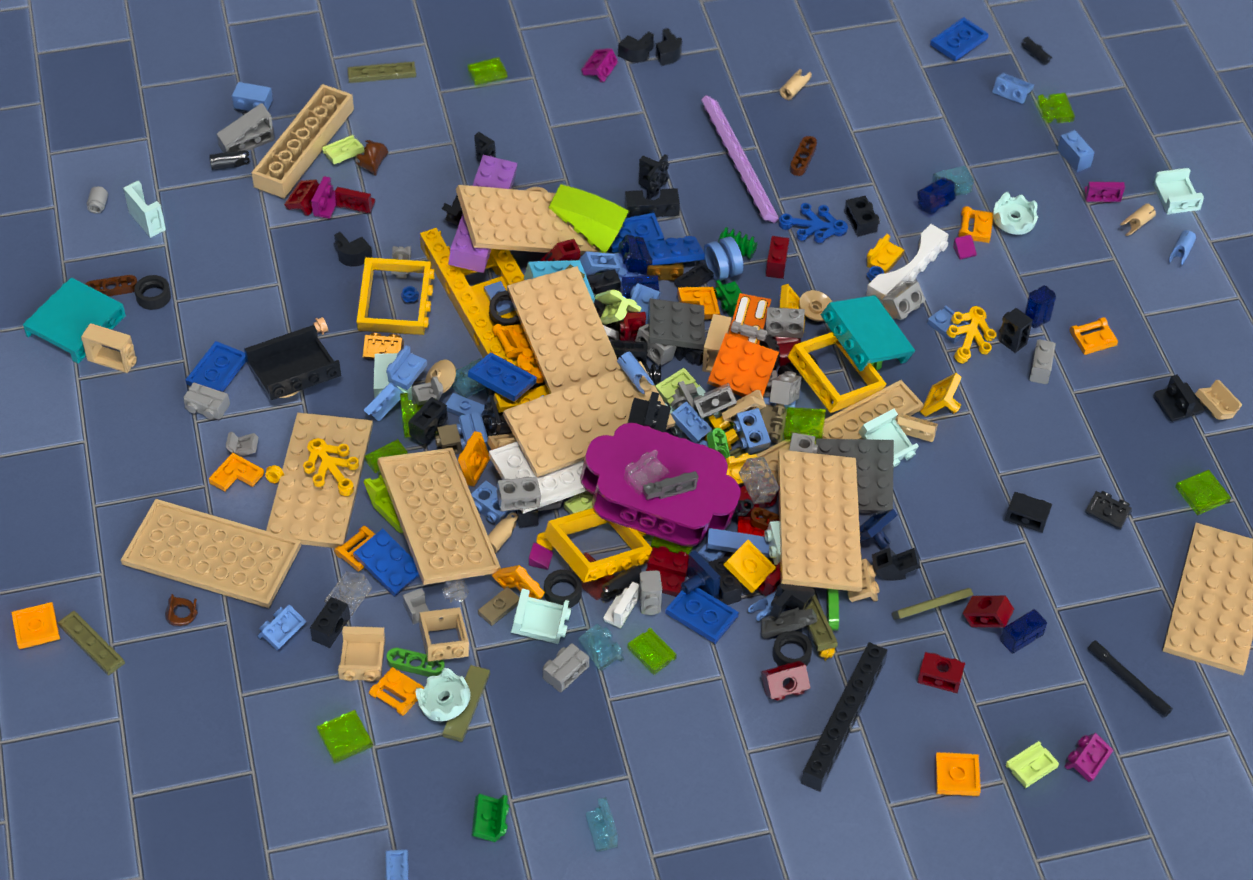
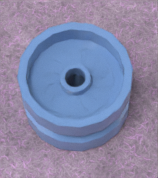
M732 237L722 238L719 243L713 241L705 244L706 266L714 273L713 279L715 281L725 280L728 275L734 277L742 274V255L736 241Z

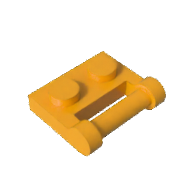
M968 206L963 207L961 211L963 216L958 236L971 235L973 241L990 243L993 213L972 210ZM969 218L974 219L973 232L968 230Z
M1105 317L1098 318L1097 321L1070 327V333L1084 355L1117 346L1118 340L1108 326ZM1096 328H1100V329H1101V330H1099V331H1096V332H1093V333H1089V334H1086V335H1081V334H1080V333H1082V332H1086V331L1093 330V329H1096Z
M496 324L492 327L494 335L498 336L508 358L518 357L525 348L531 349L521 324L509 326Z
M362 526L357 534L342 546H337L334 552L339 558L345 560L359 572L364 566L353 556V553L372 538L375 533L366 526ZM363 538H366V539L363 540L360 544H358L355 548H353L350 552H347L349 549H351L354 545H356V544H357L359 541H361Z
M392 667L377 684L371 687L369 695L374 698L378 697L395 708L397 713L404 716L418 701L416 689H424L425 687ZM383 690H388L389 692H391L392 694L399 697L405 702L401 703L389 694L385 693Z

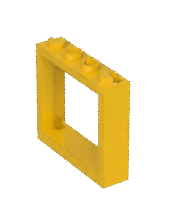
M365 257L357 314L358 331L424 335L425 328H428L429 325L427 312L431 311V301H429V296L433 294L431 280L435 278V269H432L431 262ZM374 270L424 273L418 321L368 318Z
M833 332L795 344L787 356L830 413L849 407L884 389L887 385L871 363L867 364L863 371L860 372ZM836 344L868 386L840 395L808 353Z
M593 508L548 521L544 534L584 583L627 570L634 565L638 566L648 563L652 547L637 530L607 521L599 517ZM609 523L632 550L590 563L567 535Z

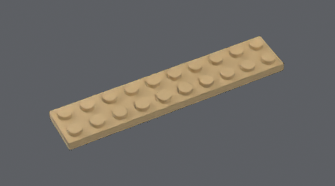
M900 380L798 434L815 436V444L816 439H863L859 434L863 424L892 409H895L898 413V416L895 418L898 421L901 413L911 416L921 411L924 404ZM792 436L757 454L758 458L751 461L757 477L764 474L775 487L778 486L779 450L789 451Z

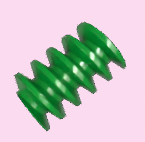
M726 227L722 231L718 243L722 238L732 237L736 241L743 257L747 255L749 259H752L758 242H754L755 237L752 236L748 240V234H745L742 238L740 231L735 235L734 229L728 233V227Z

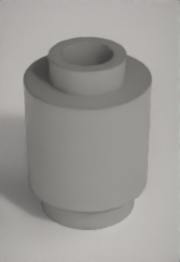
M93 187L90 191L87 208L92 213L98 214L104 210L108 192L103 187Z

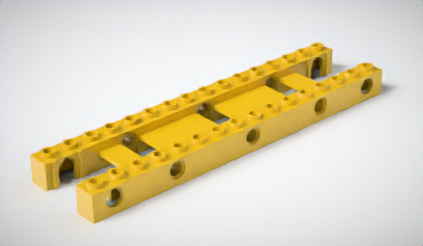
M437 228L421 232V249L428 261L431 262L432 268L435 269V274L482 357L484 358L491 352L515 365L518 357L508 358L498 336H495L492 331V327L495 324L490 318V301L484 292V286L499 281L502 282L506 291H508L507 285L525 281L524 274L509 250L492 249L485 269L492 267L494 273L498 274L499 277L470 287L464 276L477 271L448 265L450 247L446 245L441 236V231H438ZM515 310L513 312L501 315L500 317L507 319L513 318L514 316H516L517 312ZM543 385L527 390L516 401L520 405L550 393L547 386Z

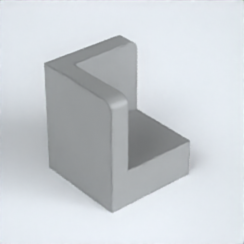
M422 588L403 595L404 607L412 624L419 623L420 612L429 611Z

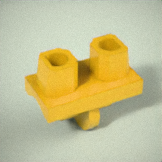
M712 415L708 417L713 429L720 428L724 430L731 426L729 421L723 419V416L715 418ZM733 428L725 432L729 451L732 450L731 444L739 439Z

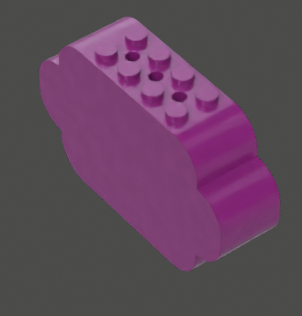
M626 423L619 426L614 436L602 435L593 439L588 446L580 474L582 486L589 493L594 494L592 507L599 517L688 547L702 542L709 528L727 529L740 497V487L734 478L726 474L728 469L727 461L720 452L706 445L697 444L685 438H679L667 432H661L637 423ZM696 471L699 476L695 490L660 499L655 497L646 499L642 491L643 486L648 483H656L665 478L680 476L683 473Z

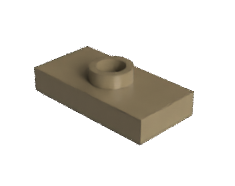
M506 587L478 609V614L493 626L518 606L520 597L509 587Z

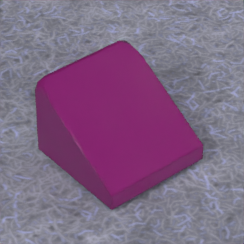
M971 235L954 239L953 248L959 259L977 255Z
M533 543L529 555V566L548 570L553 552L538 543Z

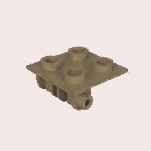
M777 403L776 406L766 404V407L760 410L771 442L777 444L783 440L788 409H785L784 404ZM747 422L746 425L751 426L752 424L750 422Z

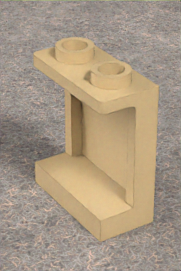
M343 626V647L341 663L338 667L339 678L346 681H380L386 639L384 628Z

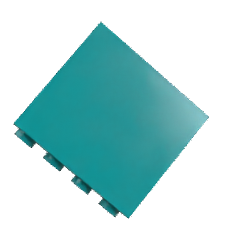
M71 277L25 321L23 327L26 337L29 338L32 334H35L69 352L72 361L79 364L86 357L81 336L89 324L112 330L126 314L122 303Z
M876 295L830 302L821 313V317L860 372L863 371L867 364L897 358L901 364L906 363L915 352L913 346Z

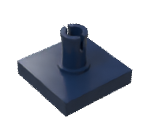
M890 509L872 515L859 527L860 541L873 537L880 546V549L888 546L891 541L882 528L898 515L896 511Z
M696 550L689 553L687 577L689 579L681 583L683 591L689 594L696 588H700L716 599H719L721 576Z

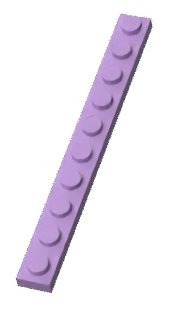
M706 95L701 99L705 105L704 109L709 113L710 121L716 126V132L721 136L723 145L729 151L728 155L735 162L734 166L740 172L741 180L747 185V191L754 199L753 203L759 208L760 216L765 221L769 220L775 223L779 220V217L716 100Z

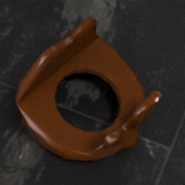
M171 594L165 612L167 622L173 626H185L191 623L197 615V599H194V603H192L188 599L174 597ZM178 605H185L189 608L190 614L185 618L177 617L174 614V608Z

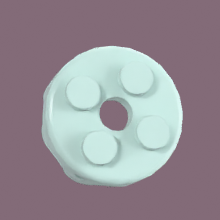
M1006 192L996 202L993 209L995 224L1010 234L1021 235L1030 232L1038 219L1037 202L1034 200L1029 202L1023 195L1011 198L1010 194Z
M449 668L442 669V673L438 676L428 677L424 689H416L419 707L424 715L433 721L440 722L453 719L461 714L467 707L471 695L470 688L463 676H457ZM449 696L447 700L441 701L443 697Z

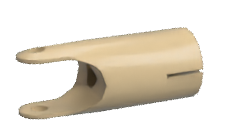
M799 69L780 89L781 96L784 99L791 100L811 79V72L806 76H801L802 70Z
M1145 204L1120 224L1121 226L1127 222L1130 223L1131 230L1126 236L1131 235L1155 217L1156 211L1150 204Z
M514 512L509 513L506 518L501 520L488 535L495 553L512 535V530L516 527L518 515Z

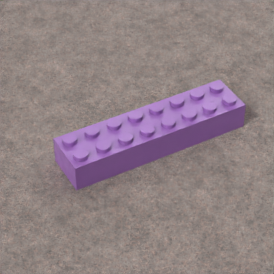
M483 155L472 186L512 189L518 163ZM462 214L450 249L448 265L484 273L492 249L473 247L467 224Z

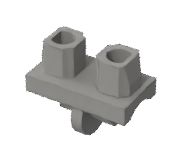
M393 246L392 259L411 260V246L405 248ZM391 271V274H396L397 279H405L410 272Z
M684 381L678 382L679 387L672 396L674 401H672L671 407L677 409L687 402L698 413L692 398L697 393L694 383L685 385Z

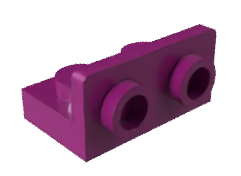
M612 48L596 49L581 69L583 76L597 75L600 82H605L618 63L617 57Z
M323 176L311 200L314 216L330 219L336 208L335 190H333V185H331L330 177Z
M1089 182L1088 186L1084 188L1086 202H1121L1125 189L1124 182Z
M1097 733L1081 737L1077 742L1079 746L1068 755V762L1064 766L1067 770L1074 767L1088 782L1094 780L1113 752V749Z

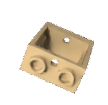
M713 314L704 345L702 371L711 373L725 333H729L732 317Z
M89 324L81 336L87 361L128 373L137 361L131 336L98 325ZM102 345H105V346H108V347H111V348H114V349H118V350H120V352H119V351H116V350H112V349L106 348V347H103Z
M460 607L420 612L419 627L428 662L469 656V640ZM456 628L459 641L431 644L429 631Z

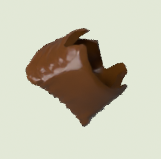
M366 140L365 142L368 144L364 147V155L357 154L356 158L360 163L356 162V164L376 176L379 165L388 155V149L382 143Z

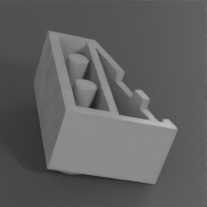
M263 103L217 133L218 145L222 152L249 151L275 140L272 118Z

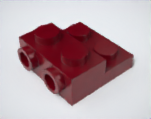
M664 546L659 548L653 547L646 571L660 572L663 594L676 597L682 591L681 583L687 579L689 556L683 551L678 553L670 552Z

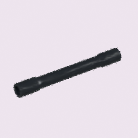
M1094 640L1089 645L1088 650L1134 688L1163 717L1171 713L1173 708L1152 692L1097 640Z

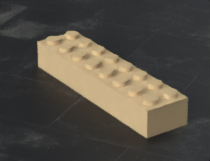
M322 84L252 171L254 188L285 198L320 154L322 147L327 145L354 110L352 94Z

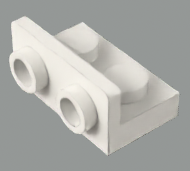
M632 582L629 588H625L623 593L616 596L604 615L605 622L619 628L623 626L639 599V584Z

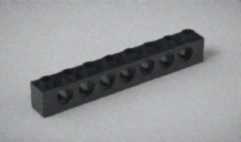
M868 642L803 770L801 784L821 792L886 662L888 649Z

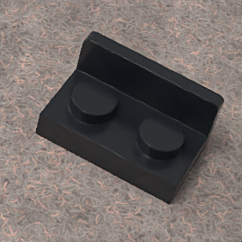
M480 132L474 135L476 159L481 162L483 155L496 158L495 141Z
M1096 491L1085 513L1121 530L1128 516L1132 513V508L1124 500L1119 499L1117 501L1112 499V495L1105 491H1101V493Z

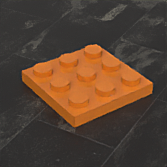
M725 333L707 384L720 387L729 383L733 393L745 397L755 390H760L763 396L779 352Z

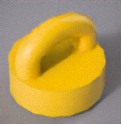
M545 532L539 533L536 543L552 551L554 547L544 536Z

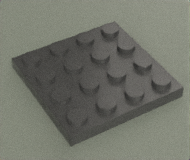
M816 439V444L818 445L817 454L856 458L859 513H881L893 509L894 440Z

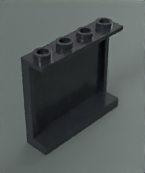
M314 325L244 348L246 362L270 400L341 376L339 360L334 361L318 339L317 329Z

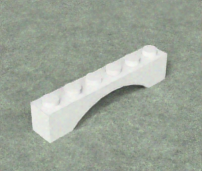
M930 224L920 234L919 251L913 260L896 271L878 274L868 284L866 297L876 295L884 306L882 298L905 281H914L920 271L923 272L931 261L933 262L938 254L947 248L948 233Z

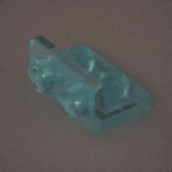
M482 358L472 361L460 369H456V377L452 387L460 396L468 398L486 388L484 385L468 377V371L481 361Z
M596 624L578 639L597 668L602 671L616 659L621 662L625 659L621 654L623 650L620 645L612 641L613 635L607 627L602 628L599 624Z
M607 798L598 799V808L586 813V819L597 852L618 847V834Z

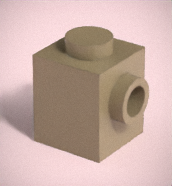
M457 425L437 427L438 435L435 436L436 446L441 449L453 448L455 454L462 453Z

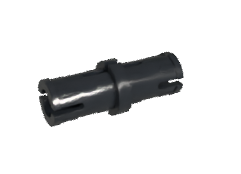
M1030 37L1023 39L1024 42L1021 45L1030 51L1033 57H1037L1044 65L1050 62L1052 56L1046 53L1040 44L1037 45Z
M750 499L739 500L733 517L748 514L754 507L753 502Z

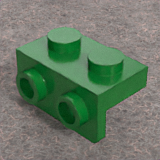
M478 794L475 797L472 836L496 842L501 836L505 835L507 830L505 820L509 811L507 795H502L499 799Z

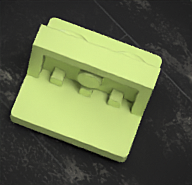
M614 289L596 294L595 299L606 305L600 318L604 325L624 319L627 313L640 312L641 307L634 300L626 299L621 296V292Z

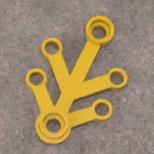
M973 306L969 313L955 312L951 317L952 322L957 325L962 321H971L969 325L960 327L950 325L946 331L947 335L951 338L967 333L962 347L958 348L954 354L956 361L959 363H966L971 357L970 346L973 338H975L979 351L982 354L986 355L992 349L990 343L984 341L977 328L979 324L987 341H993L996 337V332L993 329H989L985 321L987 317L986 312L981 307Z
M312 439L307 445L310 456L308 461H305L303 464L304 472L307 474L313 473L315 471V462L320 457L322 462L318 473L312 478L314 486L321 487L325 484L324 478L327 470H329L338 482L339 494L342 496L351 495L354 492L353 482L345 478L337 466L356 470L359 467L358 458L342 459L331 457L327 453L339 454L341 457L348 456L350 453L349 446L347 444H340L339 446L327 445L323 439Z

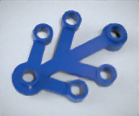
M809 203L801 204L800 212L810 220L792 218L787 213L779 218V227L784 230L791 229L793 225L809 227L797 230L796 237L801 241L806 240L808 236L815 233L814 240L822 243L831 235L843 236L848 230L847 223L843 220H836L829 213V208L826 205L818 207V215L824 217L828 222H823L812 212Z

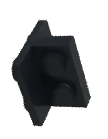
M666 154L658 162L646 156H642L639 159V185L647 188V199L649 200L654 195L656 196L661 186L665 185L668 181L669 163L668 155Z
M1178 374L1170 377L1166 389L1154 392V397L1171 422L1203 413L1205 410L1188 383H1183Z
M652 391L649 401L639 398L633 399L628 423H637L666 432L671 407L662 405L661 401H658L659 393Z
M488 395V400L484 404L485 413L482 415L487 437L512 434L503 416V412H498L493 395Z

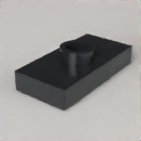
M700 263L676 278L674 284L679 288L699 287L713 278L714 273L706 265Z

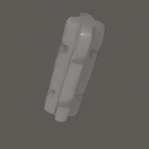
M733 321L731 332L737 334L740 332L741 335L754 339L757 337L758 340L765 341L767 337L766 330H757V327L746 324L740 325L741 323Z

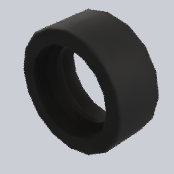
M145 276L134 287L136 301L144 309L155 310L162 308L171 298L169 283L162 276ZM150 288H161L163 290L161 294L155 297L142 295L143 292Z
M508 291L498 292L494 295L489 306V315L494 324H501L502 326L519 324L520 320L517 314L513 318L507 319L500 317L496 313V305L500 301L508 300L512 302Z
M560 569L553 571L544 581V597L546 601L564 605L565 600H568V608H571L581 599L582 582L579 576L570 570ZM567 582L574 586L575 591L568 596H558L551 592V587L556 583Z
M787 631L780 634L774 642V661L778 666L801 661L807 667L812 655L813 647L811 641L806 635L798 631ZM793 643L801 646L805 653L800 658L792 659L784 656L780 650L785 644Z

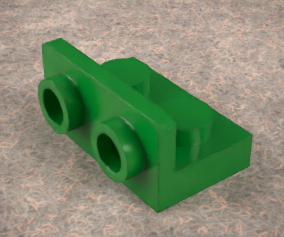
M716 280L714 288L716 298H719L723 311H726L729 317H733L739 294L742 292L735 281L722 285L720 280Z

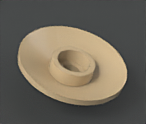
M810 290L801 295L799 307L800 309H805L804 315L814 321H824L821 313L832 300L820 291Z
M449 360L436 362L428 371L425 383H430L432 377L437 376L438 381L442 383L443 393H445L454 383L456 377L455 365Z

